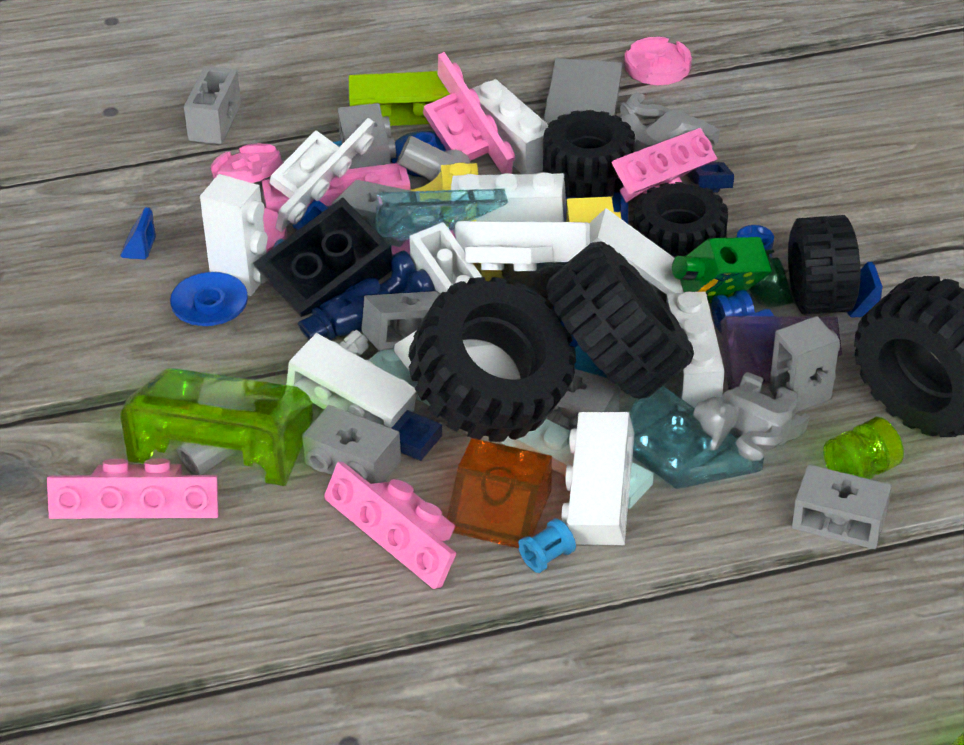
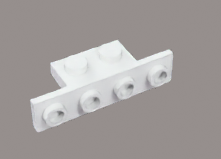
M367 118L340 147L315 130L271 175L269 183L290 198L279 210L275 227L278 231L282 232L290 223L297 224L306 213L307 205L313 199L318 201L324 196L330 186L329 182L335 176L340 178L347 172L352 163L351 159L357 153L363 155L369 149L374 140V137L371 136L374 121Z
M458 221L455 224V236L465 252L466 263H481V270H504V263L514 264V271H536L537 263L568 262L590 244V224L588 222Z

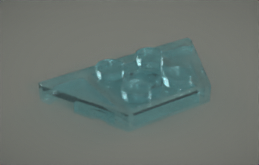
M505 189L380 192L377 195L379 206H376L375 227L381 237H394L396 241L410 239V235L442 222L451 231L455 229L456 222L477 219L506 205L508 199Z
M664 386L648 398H641L639 401L635 400L630 410V419L634 430L632 456L676 489L757 473L763 469L764 457L756 461L745 459L739 454L736 441L738 438L730 433L717 450H710L712 438L703 431L700 422L694 417L695 408Z

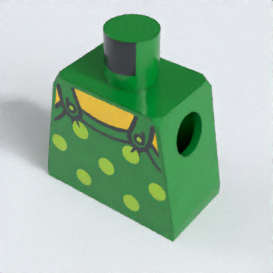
M761 237L711 238L704 241L687 256H677L672 263V274L676 279H680L683 291H706L708 303L712 304L714 296L723 294L726 297H730L736 291H747L772 272Z

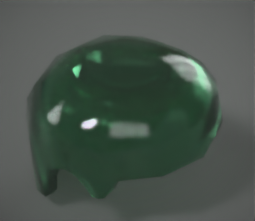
M773 249L765 250L772 272L749 288L748 291L758 304L768 308L792 304L793 297L782 262L777 257H770L769 254L775 252Z

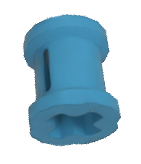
M556 518L549 521L546 529L532 538L525 536L518 541L519 552L523 560L536 573H541L547 569V563L561 554L569 555L576 550V543L572 532L563 521Z

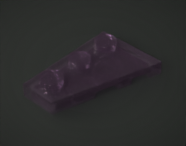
M726 316L721 321L728 390L739 387L746 372L762 377V385L770 383L775 332L813 317ZM819 317L829 329H832L837 334L840 340L838 317ZM841 340L837 358L842 355Z

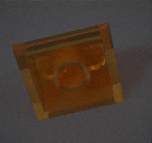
M471 438L458 465L447 519L455 525L452 533L519 549L518 541L525 536L532 538L550 496L552 487V456Z

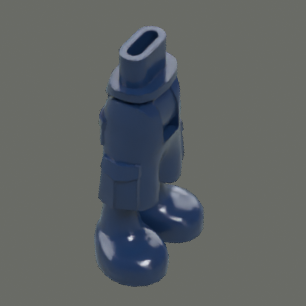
M400 251L394 254L391 259L392 275L388 280L379 284L376 278H367L349 287L345 292L327 300L319 308H313L312 315L299 321L298 325L308 340L315 333L330 341L336 340L337 336H348L355 330L362 332L364 296L435 291V287L428 273L424 269L416 271L410 255L406 251Z

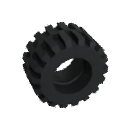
M577 110L572 111L568 115L562 114L558 116V120H552L544 131L543 173H564L565 194L567 197L591 198L614 196V192L620 193V189L624 185L611 162L634 153V131L631 130V126L627 122H622V118L617 115L611 116L609 112H596L594 110L580 112Z
M675 182V184L664 183L660 184L658 188L652 187L647 190V194H641L638 202L635 203L633 228L674 258L677 256H687L708 239L726 238L728 208L719 195L713 194V190L707 187L701 188L698 184L694 183L683 184L684 182Z
M845 215L797 218L793 223L788 242L789 279L794 301L800 312L804 315L852 311L856 304L860 289V255L855 231Z

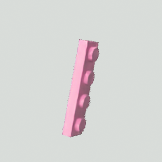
M396 163L348 169L342 177L335 176L329 182L330 186L327 192L319 201L326 206H332V203L355 180L411 190L407 170ZM270 179L262 180L266 208L278 213L280 208L290 198L269 183Z

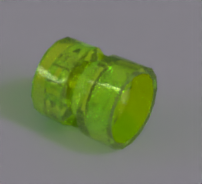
M876 416L854 427L852 431L848 430L826 441L823 447V456L826 466L830 470L872 479L875 475H880L900 465L904 458V448L900 436L891 423L882 417Z

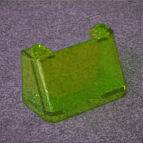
M167 368L158 373L126 400L121 410L120 419L129 462L144 464L146 460L151 458L154 449H157V452L165 453L170 440L240 450L243 453L244 466L252 467L255 462L266 471V483L286 486L303 445L302 435L310 427L313 420V409L310 397L302 389L295 386Z

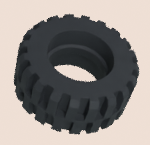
M603 241L590 243L550 277L546 292L548 293L549 301L555 307L556 314L562 319L565 324L564 326L576 339L581 349L593 360V363L626 394H630L636 399L648 398L691 363L694 355L692 343L688 340L686 332L681 328L674 314L670 312L662 298L657 295L653 287L640 275L637 269L630 265L626 258L617 253L609 244L607 245Z
M939 276L906 279L873 306L858 323V330L855 332L854 347H856L854 356L856 365L861 366L860 376L864 384L868 383L871 387L870 393L876 401L880 400L887 407L885 411L892 417L898 416L903 420V425L910 429L917 427L921 429L922 434L937 436L939 434L940 437H956L964 435V289L959 287V282L951 279L940 281Z
M485 277L469 278L467 283L459 281L451 285L447 292H442L435 299L415 332L408 354L411 361L409 365L410 377L412 381H418L415 390L421 401L427 400L430 404L428 410L436 418L441 416L448 421L446 426L456 432L462 429L468 432L467 437L481 440L483 436H488L491 442H504L508 436L510 439L516 440L526 436L529 431H535L540 427L568 391L567 388L572 383L575 375L573 365L576 363L574 346H569L573 341L572 336L566 327L561 325L562 319L558 317L555 310H551L545 304L547 300L539 293L535 296L526 291L527 286L518 282H515L514 285L507 284L504 278L492 277L490 281H486ZM463 340H484L501 348L516 364L521 379H503L484 371L469 356Z

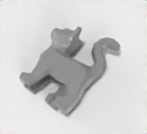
M636 92L632 94L626 104L622 103L620 106L622 122H627L631 126V130L634 131L636 152L698 128L702 129L704 135L713 145L718 143L720 130L715 126L692 117L685 112L675 109L670 110L662 105L641 104L645 99V95ZM639 118L657 120H655L648 126H645L641 123Z
M749 372L743 375L739 387L727 390L720 399L712 397L697 403L693 414L700 422L703 431L712 438L710 450H717L730 430L733 429L742 434L736 441L739 454L745 459L752 461L761 460L764 457L763 450H771L803 435L806 432L810 416L806 413L802 416L795 414L797 392L782 387L778 390L774 400L767 395L759 393L763 378Z

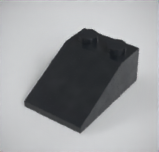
M342 197L253 264L260 274L302 317L312 313L313 308H319L327 300L345 292L349 287L367 278H376L378 281L391 272L392 251L391 246Z

